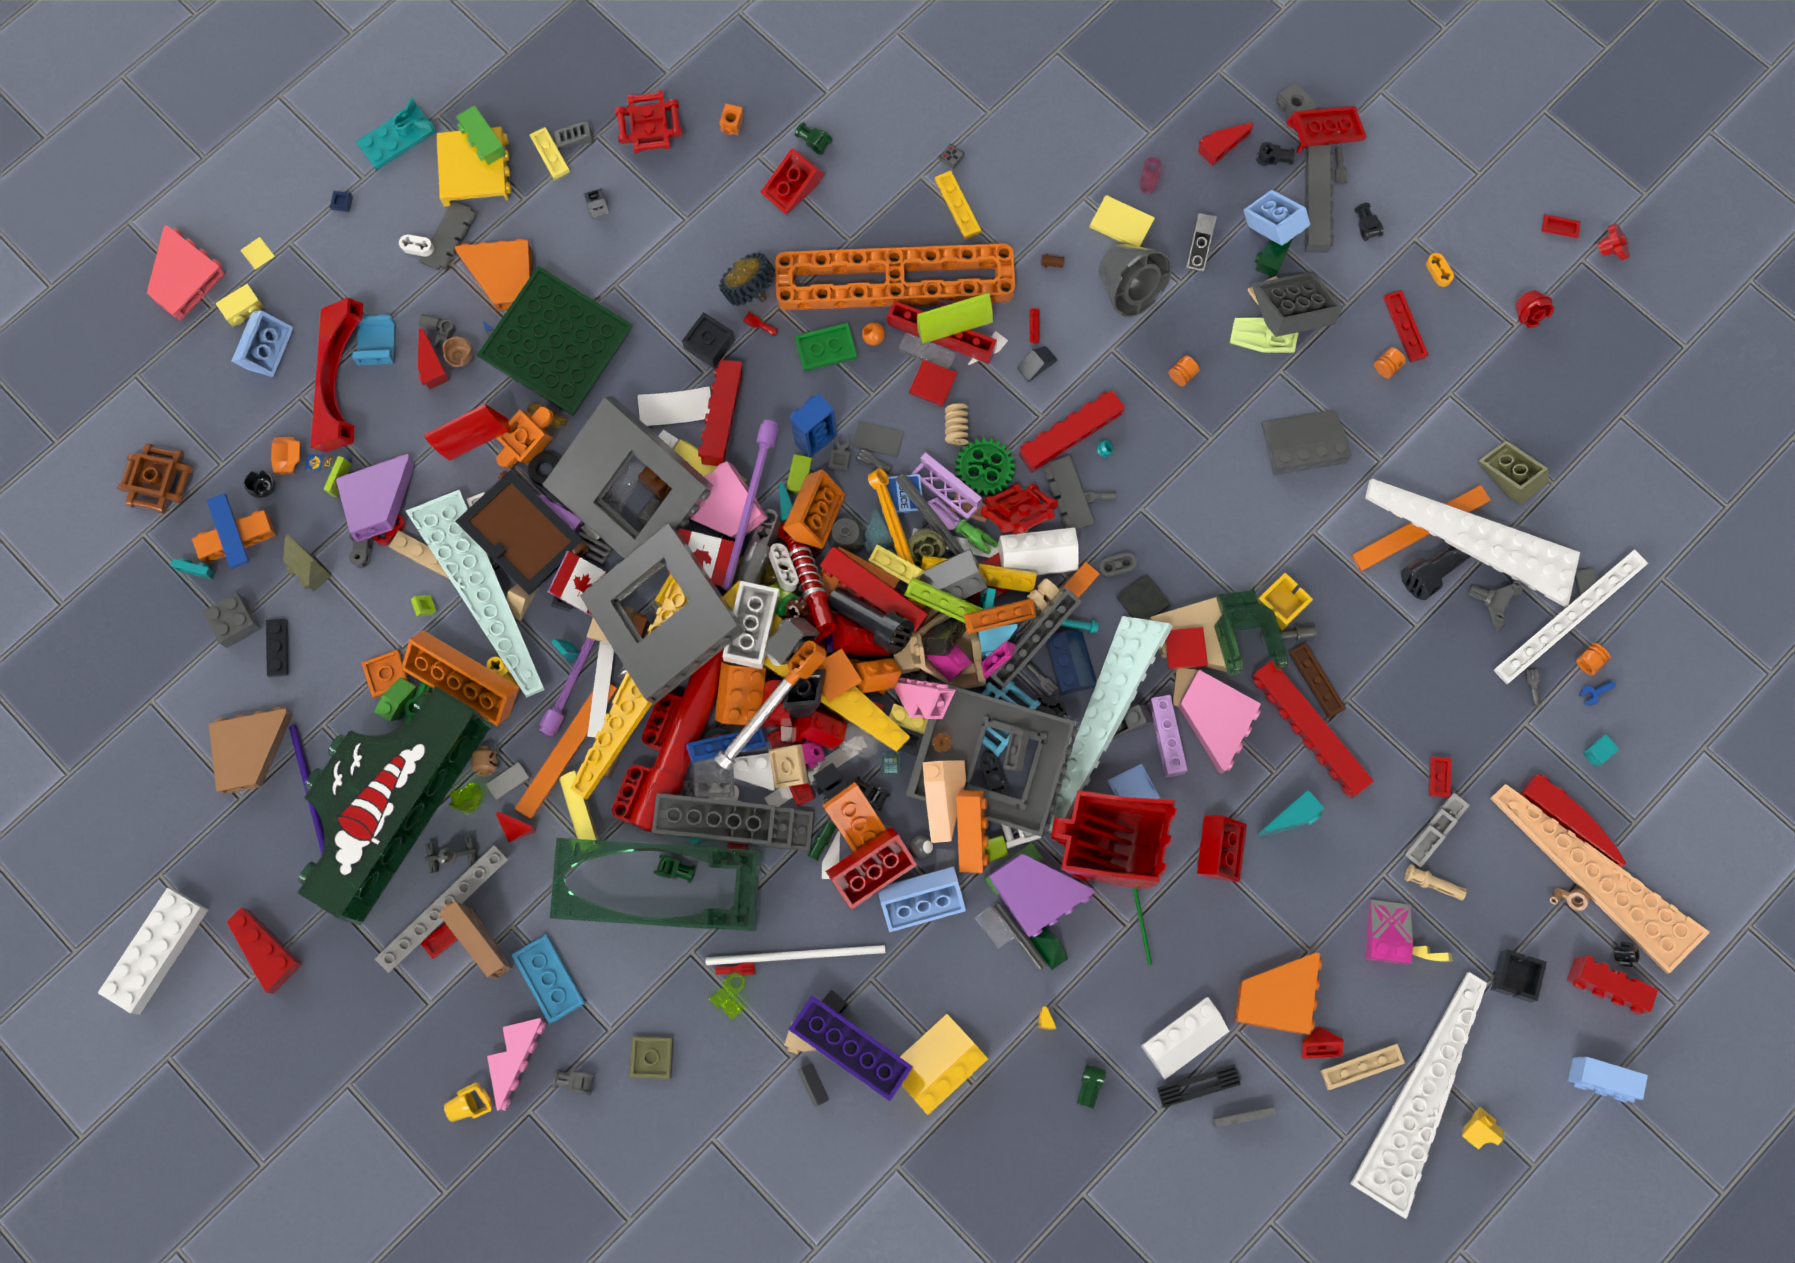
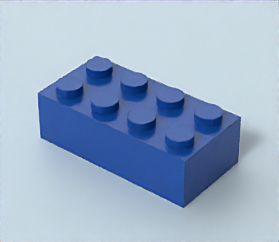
M819 393L815 397L811 396L802 408H797L792 412L790 421L794 443L807 457L812 458L837 436L834 409Z

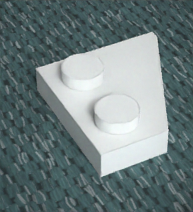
M769 753L734 758L736 762L732 767L734 779L775 791Z

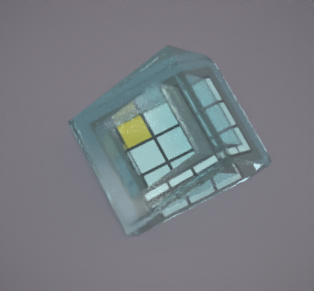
M881 752L882 776L901 775L900 752Z

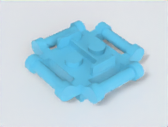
M1012 680L1001 691L988 682L985 686L986 689L982 693V695L990 696L993 692L996 695L994 698L1018 705L1006 695L1010 691L1033 710H1036L1041 704L1038 700L1034 701L1015 686V682ZM987 726L986 730L1002 741V743L997 746L984 735L982 744L994 752L993 754L998 758L1008 746L1010 733Z

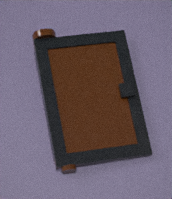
M505 470L499 474V481L455 522L530 596L560 567L567 551L582 558L589 550V546L512 470L509 472Z

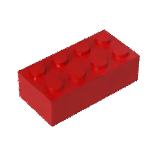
M890 827L825 872L845 903L852 910L917 866L899 835Z

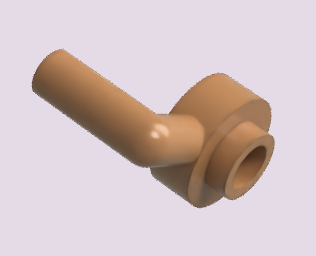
M1557 888L1550 898L1552 904H1557L1560 898L1566 899L1570 908L1576 911L1586 909L1590 900L1588 894L1580 889L1567 892ZM1576 896L1581 897L1583 900H1578Z

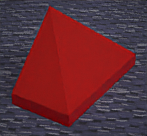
M497 811L496 816L509 843L536 832V828Z
M1318 1026L1303 1040L1301 1057L1302 1059L1342 1057L1344 1040Z

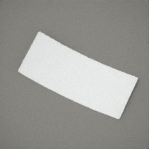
M710 387L679 392L638 395L640 420L646 426L705 419L706 413L709 414L710 410L708 409V400L711 398Z

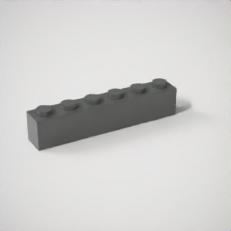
M1330 145L1308 146L1305 152V208L1310 221V226L1305 229V252L1327 253L1330 246H1333L1334 237L1331 235L1334 223L1333 219H1331V213L1333 212V202H1331L1333 195V185H1331L1333 169H1330V164L1333 162V153H1330Z
M1062 588L1013 643L1016 645V649L1012 657L989 677L1000 687L1005 688L1082 601L1068 588Z

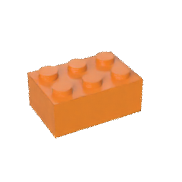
M721 662L715 713L716 721L722 724H748L762 706L766 674L765 667L758 669L735 663Z

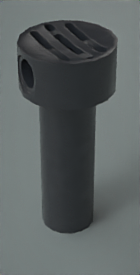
M1449 544L1428 561L1418 558L1401 571L1402 582L1414 597L1420 600H1427L1442 588L1443 577L1472 556Z
M841 587L834 589L828 598V605L831 609L874 634V643L890 654L894 655L901 652L910 641L914 630L913 622L898 612L891 611L884 614Z

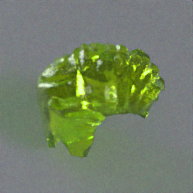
M468 783L462 790L450 792L452 802L449 803V806L463 814H470L479 808L484 793L478 784Z

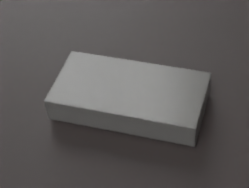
M517 762L486 785L495 799L499 801L528 781L530 777L522 765Z

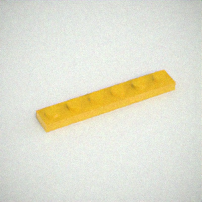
M923 555L921 569L925 571L947 559ZM979 564L988 581L987 586L1032 592L1034 590L1036 572Z

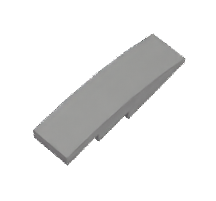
M1453 792L1405 853V856L1421 868L1470 805Z

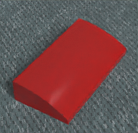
M483 404L424 434V438L440 455L450 461L509 432L510 427L507 417L487 404Z

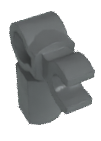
M421 314L419 326L439 331V337L434 341V346L437 348L441 342L451 338L456 330L455 325L449 319L441 321L439 318Z

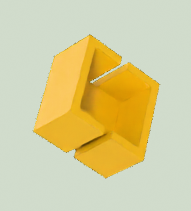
M1286 573L1266 590L1255 603L1266 616L1272 615L1270 619L1282 631L1313 600L1301 587L1293 594L1292 591L1298 584Z

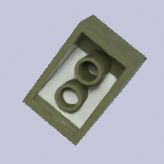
M1507 440L1478 461V464L1501 490L1520 505L1548 484L1549 469Z
M285 536L283 561L288 565L285 569L293 577L297 575L300 578L298 582L305 589L310 587L315 591L331 575L291 536Z

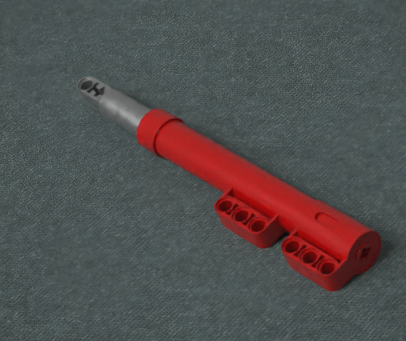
M772 509L765 511L768 519L756 528L752 540L749 541L731 588L739 580L760 585L770 561V548L776 543L778 530L783 523L776 511ZM775 518L772 523H769L771 519ZM724 649L690 676L682 698L668 693L654 705L643 731L642 741L649 748L659 753L653 767L650 769L640 765H632L627 770L611 810L613 816L617 819L652 833L656 793L680 795L685 783L684 778L691 763L686 745L689 742L701 739L717 700L721 662H726L722 657ZM671 700L670 705L665 707V704ZM663 718V722L658 725V721ZM656 736L655 741L650 743L652 737ZM641 772V776L636 779L637 773ZM633 790V795L628 797V793ZM626 808L625 814L621 815V811Z

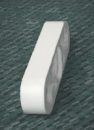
M779 543L773 544L770 548L769 558L779 585L784 591L792 592L797 588L799 579L790 555L784 545ZM779 565H785L788 567V569L783 570L779 567Z

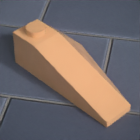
M965 760L923 762L931 843L952 841L957 821L956 796L960 790H964L966 784Z

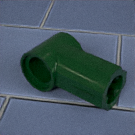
M1086 1064L1077 1104L1094 1109L1099 1089L1102 1087L1105 1079L1106 1070Z

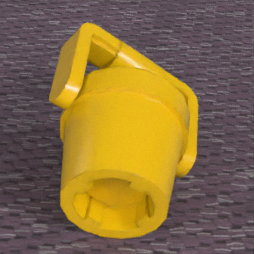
M473 1083L457 1092L458 1096L444 1104L446 1116L451 1122L466 1117L477 1118L491 1111L492 1108L490 1097L478 1083ZM473 1090L477 1091L478 1096L486 1105L477 1110L475 1100L470 1093Z

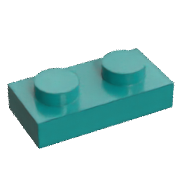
M180 558V560L172 559L170 564L172 568L179 572L212 580L215 572L209 568V565L198 562V565L192 564V561L185 558Z

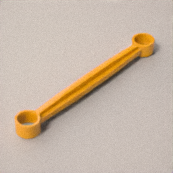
M878 468L868 474V481L877 490L897 555L914 564L900 520L886 486L889 483V478L884 470ZM910 599L912 602H914L915 604H917L919 607H921V608L926 607V605H924V604H922V603H919V602H917V601H915V600H913V599Z

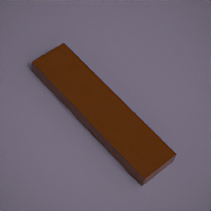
M1307 643L1289 651L1288 654L1327 718L1329 719L1344 711L1346 707Z

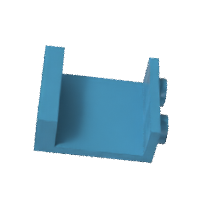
M379 314L378 316L363 315L362 321L357 324V351L352 353L353 360L357 365L394 364L395 321L391 315Z

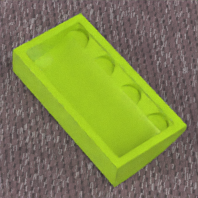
M989 293L917 314V331L922 344L993 323L992 304Z

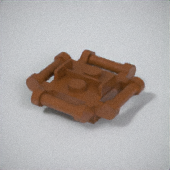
M146 443L141 454L129 453L122 481L117 486L118 490L129 492L126 505L129 507L138 506L156 510L157 513L164 514L167 510L168 500L181 504L184 499L182 495L189 474H192L193 467L180 464L184 458V452L182 450L173 451L158 448ZM155 454V455L170 457V458H172V460L164 459V458H159V457H155V456H150V455ZM177 471H182L175 494H171ZM137 494H141L146 497L159 499V501L155 503L140 500L136 497Z

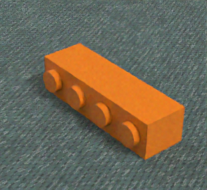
M264 510L255 511L245 518L235 519L245 548L277 536L271 517ZM216 528L209 532H201L197 537L192 538L198 559L205 564L225 556Z
M960 790L956 796L959 872L983 873L985 868L989 866L990 860L989 854H986V848L989 845V837L985 833V829L988 827V817H985L987 798L984 797V791Z

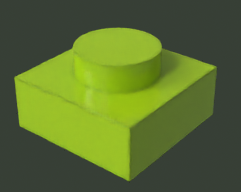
M431 595L414 596L411 599L417 617L434 615L437 612Z

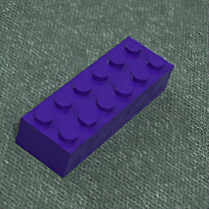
M813 995L810 996L788 1028L793 1034L888 1101H891L913 1068L912 1065Z

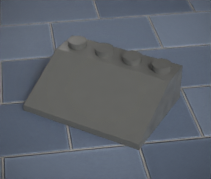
M1314 272L1253 283L1252 286L1265 324L1275 337L1334 325L1343 309Z
M1335 410L1261 423L1273 476L1346 464L1352 456L1347 436Z

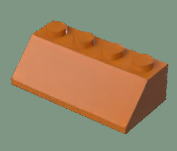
M823 469L806 475L783 527L795 541L820 549L825 546L846 495Z

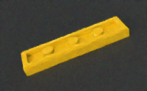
M950 170L936 176L935 182L964 239L966 240L980 234L981 228L952 171Z

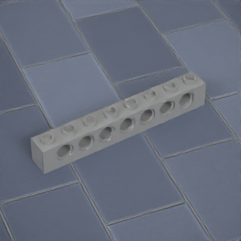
M493 844L379 952L375 960L389 973L444 921L439 915L444 905L451 901L462 904L508 860V857Z

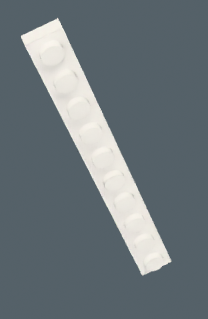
M1634 549L1493 671L1506 684L1510 683L1648 563Z

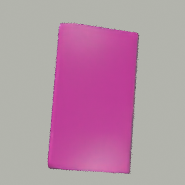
M1005 641L981 662L985 679L1012 657L1016 645Z

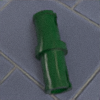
M828 821L825 822L819 836L815 837L816 841L807 856L819 861L825 847L829 846V840L837 828L834 824Z

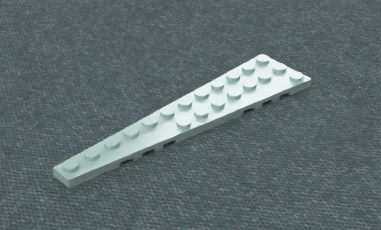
M460 490L406 510L413 524L526 698L543 691L544 687L487 553L455 522L468 510Z
M1122 616L1073 743L1070 758L1068 757L1065 764L1068 765L1065 776L1060 778L1059 784H1062L1059 796L1055 795L1053 801L1056 803L1054 814L1049 815L1048 822H1051L1048 832H1052L1054 818L1069 819L1071 817L1077 790L1082 791L1083 787L1087 786L1091 780L1089 778L1091 772L1099 765L1098 759L1103 751L1106 752L1131 702L1137 694L1136 689L1139 683L1144 681L1147 676L1145 674L1150 664L1154 663L1156 659L1154 656L1158 648H1162L1173 627L1170 623Z

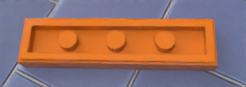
M1033 599L964 614L967 634L1036 618Z

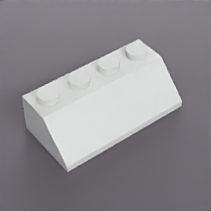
M1075 528L1000 536L997 543L1001 567L1036 572L1037 575L1078 570V540Z
M1206 997L1143 1043L1141 1048L1163 1078L1167 1079L1227 1034L1229 1030L1219 1011L1210 999Z

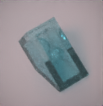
M877 508L871 514L865 532V541L863 542L866 550L872 553L876 545H880L885 549L894 546L893 539Z

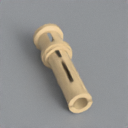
M1410 864L1406 870L1404 880L1407 882L1412 881L1420 884L1422 888L1429 887L1461 901L1466 896L1467 889L1439 879L1428 870L1422 871L1415 868L1413 864Z

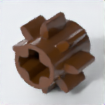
M792 597L784 606L786 609L785 616L789 618H805L804 616L809 613L807 610L808 603L801 600V597L797 600Z

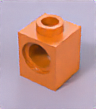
M725 103L720 119L721 131L728 135H739L744 119L743 107Z

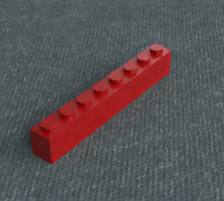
M1271 660L1254 673L1252 679L1255 687L1259 690L1261 689L1266 694V700L1271 705L1274 704L1276 706L1279 716L1290 723L1291 730L1296 735L1299 734L1303 739L1304 746L1314 752L1317 762L1328 769L1329 776L1334 781H1338L1342 786V792L1346 796L1354 798L1374 782L1274 660Z

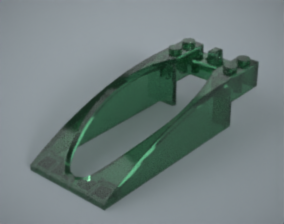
M556 838L550 919L756 931L759 871H761L762 851ZM636 851L676 853L707 862L711 868L736 869L734 909L707 908L703 913L671 918L636 916L615 911L579 897L566 886L565 877L567 872L574 866L608 855Z

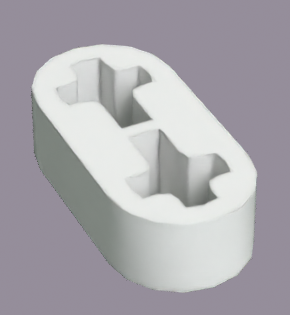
M404 235L399 240V246L408 254L429 256L434 251V245L425 237Z

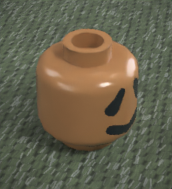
M479 747V750L472 753V770L478 776L492 775V772L497 770V753L491 750V747Z

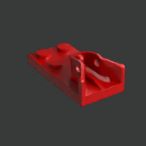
M1356 106L1295 111L1286 121L1287 126L1298 133L1301 146L1297 149V154H1300L1308 146L1359 142L1367 138Z

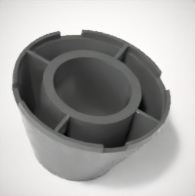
M1120 244L1110 249L1103 257L1099 266V275L1112 306L1117 313L1124 317L1139 315L1150 308L1156 302L1154 299L1159 292H1164L1172 271L1171 260L1164 252Z

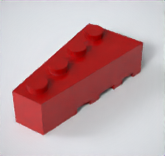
M241 907L226 922L266 993L274 994L302 965L250 910Z
M1589 955L1574 958L1567 981L1573 983V987L1580 990L1588 989L1592 991V995L1599 998L1606 997L1611 999V1003L1620 1007L1625 1005L1631 1008L1630 1011L1635 1014L1651 1013L1658 989L1638 979L1631 978L1629 980L1627 979L1628 975L1621 971H1610L1609 965L1603 962H1593L1594 958Z

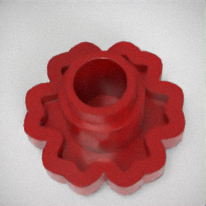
M1614 223L1608 226L1609 236L1598 242V247L1602 256H1610L1616 253L1618 258L1623 261L1630 256L1627 245L1628 240L1619 225Z

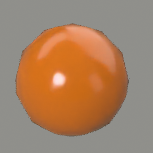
M869 323L862 331V338L870 346L879 345L885 338V330L878 323Z

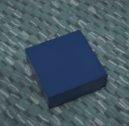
M333 191L330 203L331 210L349 212L353 195L347 192Z

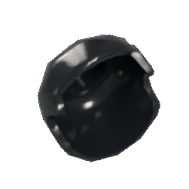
M263 470L258 473L250 471L244 477L243 485L246 491L255 498L267 497L275 489L276 482L273 476Z

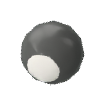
M917 835L910 840L909 851L914 858L926 859L932 854L934 844L931 843V839L928 836Z

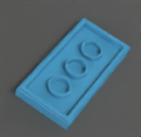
M547 934L512 954L514 961L550 1025L586 1004Z

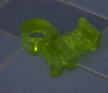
M738 973L731 974L723 981L724 986L713 997L708 996L709 1001L718 1010H723L732 1021L745 1009L742 1004L739 1005L736 1002L737 998L732 996L739 994L746 984L745 978ZM734 977H739L742 980V985L737 989L733 988L730 984Z

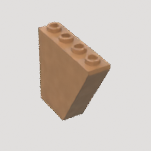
M285 707L273 708V711L269 712L256 711L254 715L240 714L234 716V719L219 718L215 722L209 723L217 792L228 794L262 787L292 718L291 711Z
M451 901L442 907L443 910L439 912L440 917L486 977L496 980L512 969L510 963L474 909L456 901L454 903Z

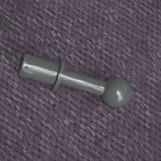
M1295 626L1293 631L1274 633L1271 630H1265L1261 633L1260 639L1265 645H1271L1275 640L1296 638V641H1300V639L1317 637L1316 626L1301 628Z

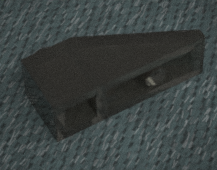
M951 617L930 628L922 637L925 655L947 656L966 632L965 623Z

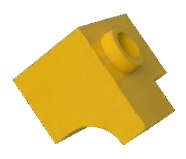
M1479 1107L1469 1122L1463 1127L1462 1136L1477 1149H1480L1486 1143L1499 1145L1503 1141L1504 1130L1496 1125L1497 1120Z

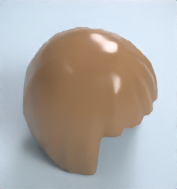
M454 336L443 343L444 358L450 366L460 368L472 361L474 349L466 338Z

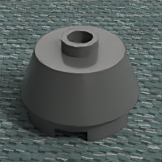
M841 518L834 522L827 540L831 548H838L840 546L854 553L863 545L865 532L861 524L856 520Z

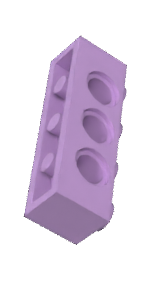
M1171 696L1151 698L1149 708L1154 721L1153 726L1165 778L1184 775L1187 772V766Z

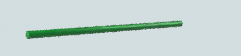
M1133 888L1148 965H1152L1137 888Z

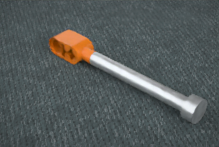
M809 640L799 648L788 663L790 671L725 752L720 750L714 759L719 765L730 771L736 763L734 758L800 678H809L824 661L826 650L823 647Z

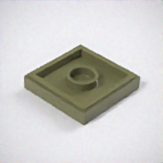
M632 1036L629 1078L671 1079L673 1038Z

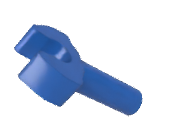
M1611 680L1595 689L1588 685L1580 691L1579 696H1583L1586 693L1590 694L1591 699L1585 702L1584 705L1591 706L1599 702V695L1615 688L1616 684Z

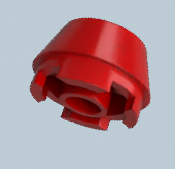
M1532 290L1522 295L1515 306L1519 322L1525 324L1528 328L1539 326L1538 322L1545 317L1549 319L1555 309L1552 305V299L1537 290Z

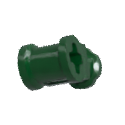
M804 122L798 125L794 135L805 140L806 145L818 155H823L826 146L833 141L832 137L825 131H820L817 128L812 130Z
M659 855L660 861L657 870L654 871L655 875L675 880L678 877L687 880L688 883H692L696 866H686L681 864V861L672 857Z

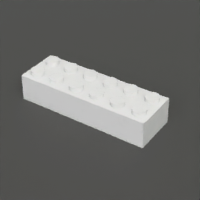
M167 888L98 993L129 1013L141 1014L208 912V909L179 891Z

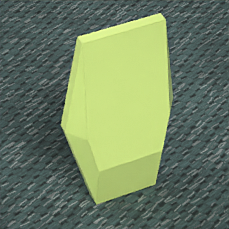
M1235 318L1230 344L1263 353L1295 352L1298 332L1275 337L1266 326L1264 318Z

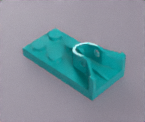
M413 97L409 98L410 101L405 109L356 141L376 171L436 133L433 124L426 118Z

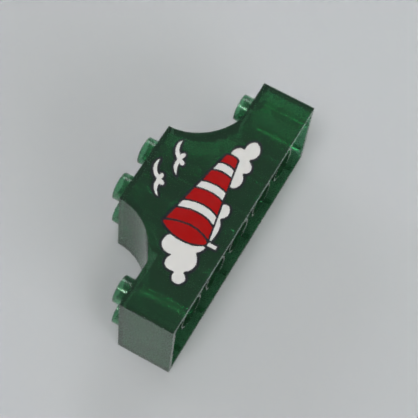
M436 686L431 693L424 691L419 695L413 705V711L417 714L409 724L399 730L377 736L363 735L349 730L346 736L338 735L328 749V754L332 757L323 770L320 768L315 769L305 783V788L309 791L304 798L315 807L323 824L324 848L317 864L313 861L308 863L300 873L298 882L302 886L297 893L338 919L362 925L472 757V753L477 750L492 727V724L475 709Z

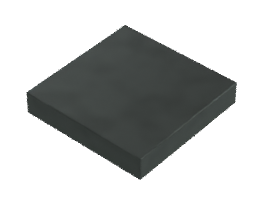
M1148 575L1142 577L1116 597L1132 618L1150 620V617L1159 614L1170 606V602Z

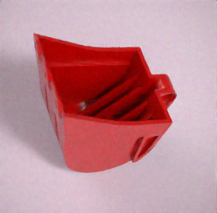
M1077 790L1072 819L1054 818L1050 838L1066 847L1061 869L1080 880L1090 883L1092 880L1137 889L1156 887L1160 882L1161 875L1166 870L1167 863L1163 862L1166 848L1169 847L1172 835H1169L1171 821L1174 820L1177 808L1174 807L1175 800L1123 797Z

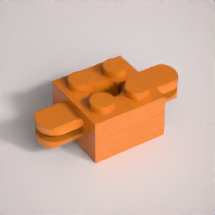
M539 407L533 415H530L528 412L519 409L509 421L510 431L496 438L504 446L503 450L496 457L497 463L501 467L509 469L517 461L528 465L537 454L541 453L554 438L546 430L555 418L553 411L545 407Z

